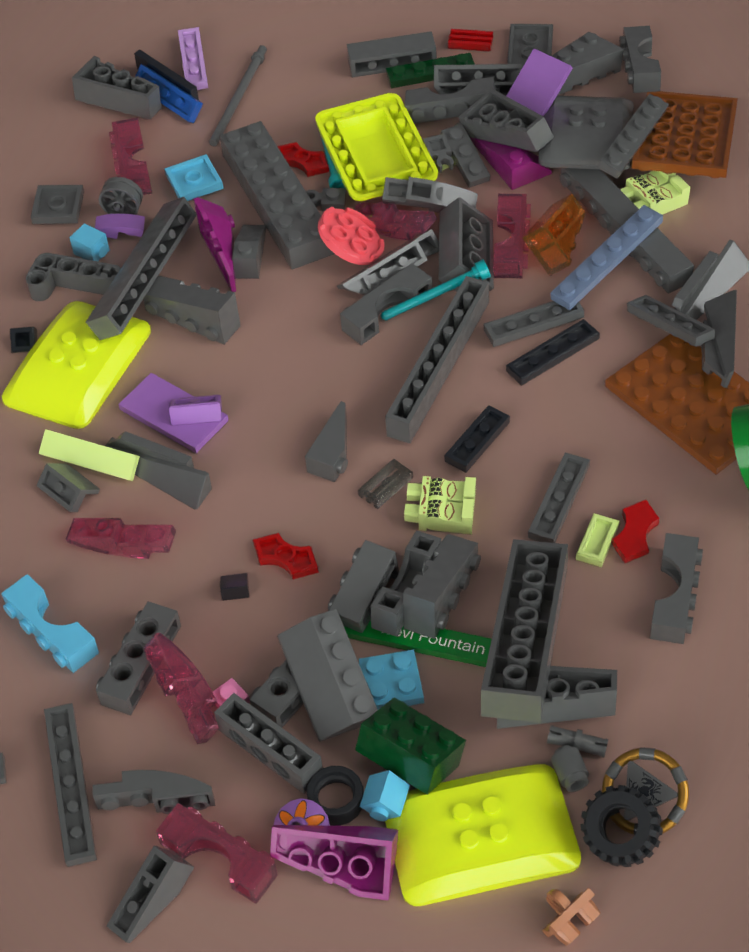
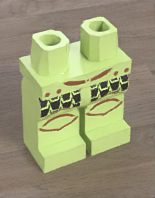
M651 171L644 175L640 174L634 178L626 179L625 187L620 190L638 209L646 205L663 215L688 204L690 186L676 173L666 174L661 171Z
M423 476L422 483H408L407 501H420V505L405 504L404 521L419 523V530L427 531L428 528L433 531L472 535L476 477H465V481H447L443 478L431 479L430 476Z

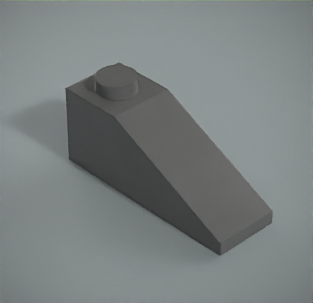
M266 225L242 226L235 240L232 257L236 278L259 279Z
M342 401L305 455L307 472L335 482L338 476L345 472L348 465L346 404Z
M153 846L109 920L107 927L125 942L130 943L180 893L194 866L174 851Z

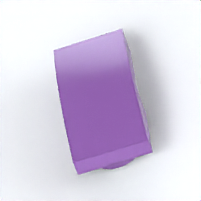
M133 214L101 215L96 217L95 229L105 233L107 238L117 239L119 232L129 236L142 237L145 217Z

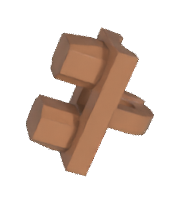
M587 888L583 893L581 892L571 902L558 889H551L547 893V902L558 914L542 930L547 937L554 935L567 946L580 934V931L570 921L575 914L586 926L601 914L591 900L595 894L590 888Z

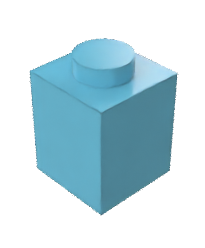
M85 223L69 237L73 253L83 259L98 262L110 251L106 234Z
M390 770L369 775L360 807L370 813V816L377 821H386L387 819L400 817L410 785Z

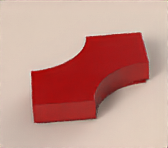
M297 142L277 146L289 166L302 170L307 177L329 172L324 152L305 150Z
M647 500L622 510L625 527L620 534L612 538V545L624 563L649 554L646 537L653 528L658 526L660 518Z
M279 533L253 539V545L260 566H279L285 569L293 580L319 573L311 546L299 547L285 542Z

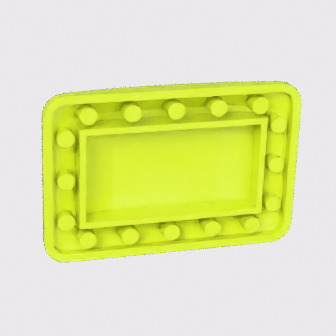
M387 93L326 109L316 114V125L348 194L353 200L365 201L383 196L385 177L408 180L409 177L432 181L437 179L438 169L399 95Z
M81 301L67 304L46 328L16 370L2 394L3 403L9 408L71 428L80 429L86 427L97 414L151 333L149 323L132 317L121 334L99 340L86 324L87 319L96 306Z
M546 764L509 768L442 782L428 795L419 789L408 791L401 816L385 821L386 828L398 830L395 866L402 896L412 906L428 905L571 873L581 863V852L557 774L552 767Z

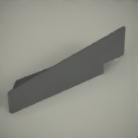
M432 229L423 231L338 284L337 288L362 295L368 294L409 264L413 263L418 267L428 260L427 256L439 252V241Z
M729 240L720 255L712 251L708 252L675 296L672 303L675 310L697 320L705 313V302L725 294L749 271V260L735 241Z
M737 290L727 292L704 304L707 320H704L703 324L715 329V338L701 345L702 370L708 375L712 374V372L722 379L721 386L725 388L728 387L734 373Z
M126 431L121 433L116 439L112 437L105 445L140 456L135 472L136 476L195 510L200 507L212 489L209 473L195 469L192 457Z

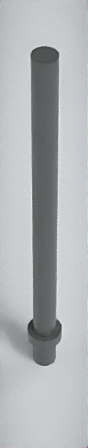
M260 45L257 52L253 53L252 61L209 140L211 146H217L219 143V135L224 133L258 66L264 62V55L267 51L264 45Z

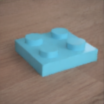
M207 154L164 169L165 175L178 198L185 197L189 201L193 198L224 189L223 182Z
M414 650L359 659V665L378 710L394 697L408 706L424 703Z

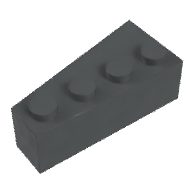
M93 56L72 77L75 100L150 120L161 109L158 85L139 76L132 77L130 72L124 69L119 71L114 68V64L109 62L104 64L100 62L99 57Z
M158 276L143 299L145 310L150 314L162 317L172 324H178L191 332H196L211 341H217L224 345L241 326L235 292L227 291L226 294L220 293L218 288L211 287L209 290L201 289L200 284L192 283L190 286H187L181 280Z

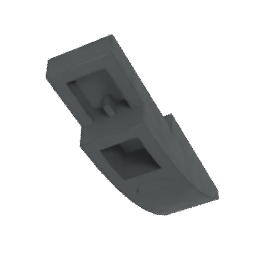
M385 177L382 203L429 208V212L440 213L441 210L458 197L476 208L478 194L461 187L427 179L409 177L408 180Z
M157 770L122 771V782L93 785V798L98 810H115L118 807L131 805L142 807L148 803H154L157 813L172 814L178 810H203L210 806H216L211 786L197 779L172 772Z

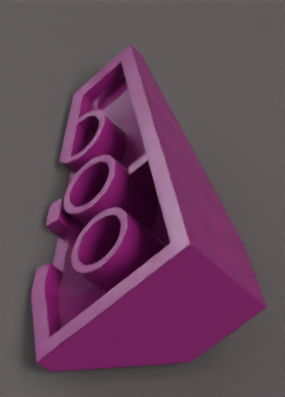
M470 137L474 146L511 190L552 174V170L549 167L539 164V156L529 150Z
M199 197L193 198L200 234L231 292H236V277L232 260L234 250L232 229L235 228L234 220L231 214H226L222 206Z
M273 825L270 856L301 871L307 870L323 878V881L331 885L335 883L342 886L355 896L389 900L395 869L398 830L372 826Z

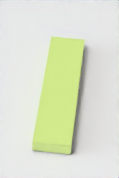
M45 429L39 450L41 455L130 481L134 479L140 458L138 455Z

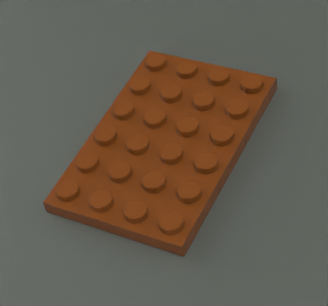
M663 91L647 92L646 97L648 94L657 96L668 103L669 106L633 156L631 169L661 171L666 174L682 173L688 176L702 175L711 178H726L738 98Z
M669 334L605 380L606 388L715 475L737 459L732 437L731 416L735 406L749 404V382L734 372L728 387L721 386L722 379L714 372L708 375L702 370L701 346H692L688 342Z

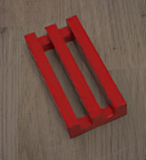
M451 29L448 40L449 49L491 51L493 32Z

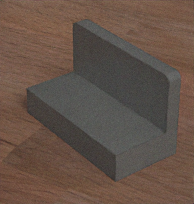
M46 463L36 485L69 512H78L86 494H98L100 488L70 465L62 463Z

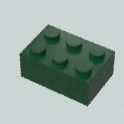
M394 697L361 723L355 751L384 769L390 770L402 780L428 795L459 767L466 740Z

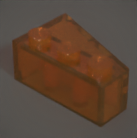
M572 193L552 204L522 237L527 247L533 252L549 276L571 265L572 259L570 255L577 244L574 241L576 235L580 233L586 213Z

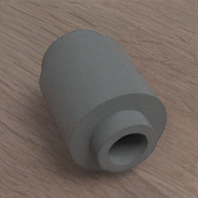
M565 745L556 749L551 762L561 785L566 787L569 792H576L585 788L589 783V772L578 748Z

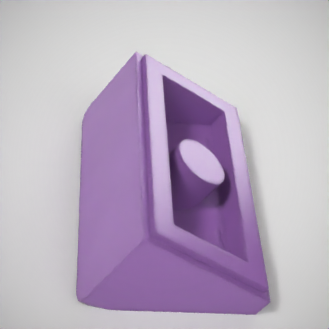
M221 395L172 399L169 405L171 424L183 425L220 421L222 419Z

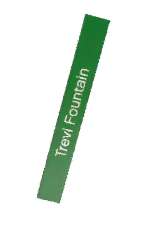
M371 619L363 633L344 626L350 639L406 651L414 650L416 653L486 667L492 640L491 638L448 629H440L436 638L433 639L406 630L404 626L396 637L372 629Z

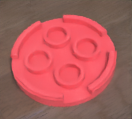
M330 207L324 211L318 221V232L325 245L337 256L350 263L370 265L377 261L384 251V240L380 238L375 230L376 225L365 215L347 207L344 210Z

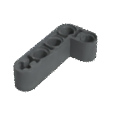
M43 253L32 264L26 275V282L31 298L35 301L48 299L56 286L104 295L121 268L114 264L53 253Z

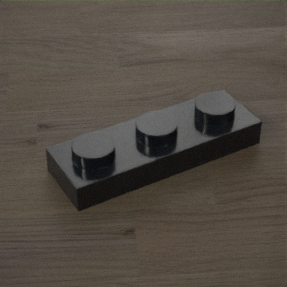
M488 405L444 455L445 462L467 473L510 423V416Z

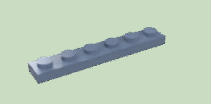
M643 205L550 293L551 300L571 310L663 222V215Z

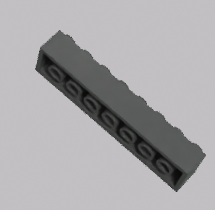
M259 121L219 135L223 157L264 225H266L267 230L290 268L293 270L334 255L335 253L325 245L318 232V221L321 214L263 123Z
M513 539L481 687V716L541 723L567 574L568 544Z

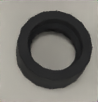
M329 766L320 769L312 776L307 786V799L313 800L322 806L328 816L330 826H341L350 823L362 810L360 803L364 794L363 786L359 776L353 770L344 766ZM343 783L351 787L353 798L343 807L337 809L327 808L320 804L318 794L326 785Z

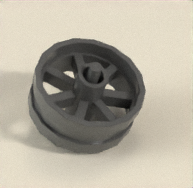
M112 177L104 182L98 200L102 209L108 214L136 215L143 199V193L141 188L132 180L124 177Z

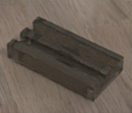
M393 459L358 490V495L361 498L365 497L368 503H374V507L379 509L413 478V472ZM396 468L398 469V470H397L396 472H394L390 477H387V476H388L391 472H393ZM381 482V485L378 488H376L372 493H370V491Z

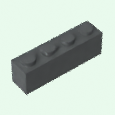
M432 31L347 44L348 63L352 78L386 73V68L437 59Z

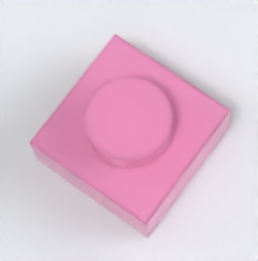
M233 678L209 694L211 701L218 708L233 693L247 703L250 702L249 695Z

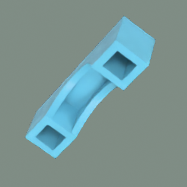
M28 574L1 593L5 602L3 608L8 616L12 619L16 617L20 621V626L28 635L33 633L39 646L44 651L49 649L60 667L66 666L72 673H75L99 654L95 638L78 622L68 625H54L43 619L49 603L44 589Z

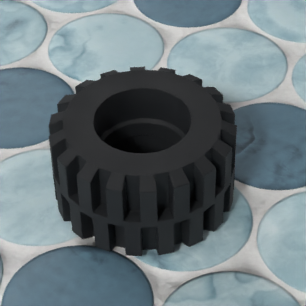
M618 785V788L613 786L605 787V792L602 793L599 790L594 794L596 798L593 801L590 799L585 804L588 806L587 811H582L581 818L584 819V824H580V827L585 835L583 837L584 842L596 856L611 865H622L624 867H631V864L634 863L639 865L644 862L643 859L645 857L650 858L654 854L652 852L654 847H659V835L663 833V828L660 827V822H662L661 816L658 814L655 805L637 789H630L625 785ZM621 809H629L638 818L637 832L628 842L615 844L607 838V820L614 812Z

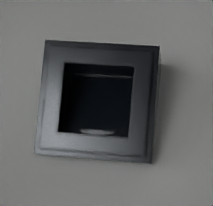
M35 327L11 328V353L29 352L37 342V329Z
M248 573L220 577V592L223 601L250 597Z

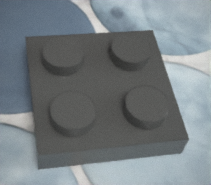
M38 185L31 213L32 224L78 223L84 195L83 185Z

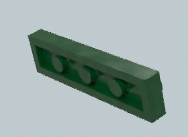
M462 53L386 68V75L392 89L434 81V65H475L471 53Z

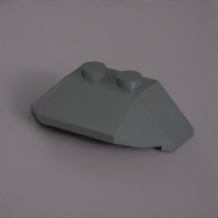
M523 64L434 65V89L439 94H451L464 89L471 80L494 77L496 91L506 96L523 68Z

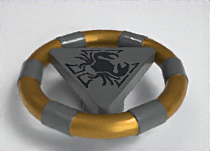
M640 747L621 754L611 763L605 773L602 793L606 791L605 787L613 786L614 780L623 767L628 764L626 787L637 789L655 807L678 797L677 803L667 818L660 822L663 833L669 831L678 824L686 812L689 801L688 779L682 767L670 755L656 748ZM638 759L656 760L665 765L670 770L677 784L678 792L633 761ZM625 809L623 817L618 810L609 817L620 829L635 836L638 824L629 821L637 817L633 811Z

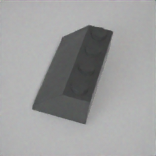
M458 197L440 211L439 281L445 283L472 270L471 267L475 266L474 263L484 259L491 277L483 281L489 282V291L494 289L493 220ZM460 286L457 287V288H455V289H453V290H455V291L457 292L458 289L460 288Z
M337 609L312 616L278 634V640L319 742L360 728L361 723L378 710Z

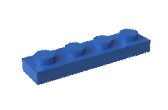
M141 64L135 77L139 76L158 85L161 104L188 122L194 123L203 103L154 70Z

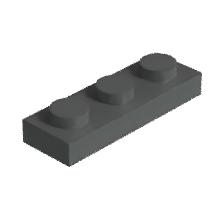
M459 124L441 130V134L445 133L452 149V158L468 187L490 181L491 175L463 125Z

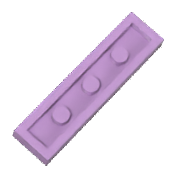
M199 27L178 30L185 79L197 86V90L208 88Z

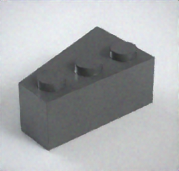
M367 540L364 541L361 548L358 547L355 550L352 558L353 565L349 571L344 572L340 581L341 588L337 595L334 594L328 604L329 611L337 609L343 626L363 633L371 619V605L382 586L386 587L391 578L396 579L399 574L395 551Z

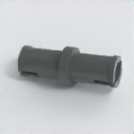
M554 725L550 726L547 744L569 745L578 748L579 751L605 757L609 739L583 734V730L579 729L575 732L555 727Z

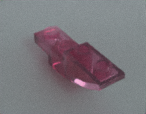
M360 202L354 207V210L365 215L376 225L375 230L379 235L400 240H411L416 233H425L437 220L434 211H398L395 203Z
M73 518L65 540L70 544L99 553L149 559L151 553H169L176 530L173 525H125L121 518Z
M155 633L144 647V651L156 675L157 683L161 686L165 697L175 695L177 704L185 716L188 728L193 734L196 743H206L219 729L211 711L217 700L202 674L183 651L163 634Z

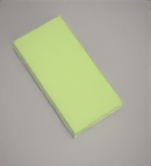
M594 513L576 553V560L602 568L611 547L612 538L615 537L619 528V520Z

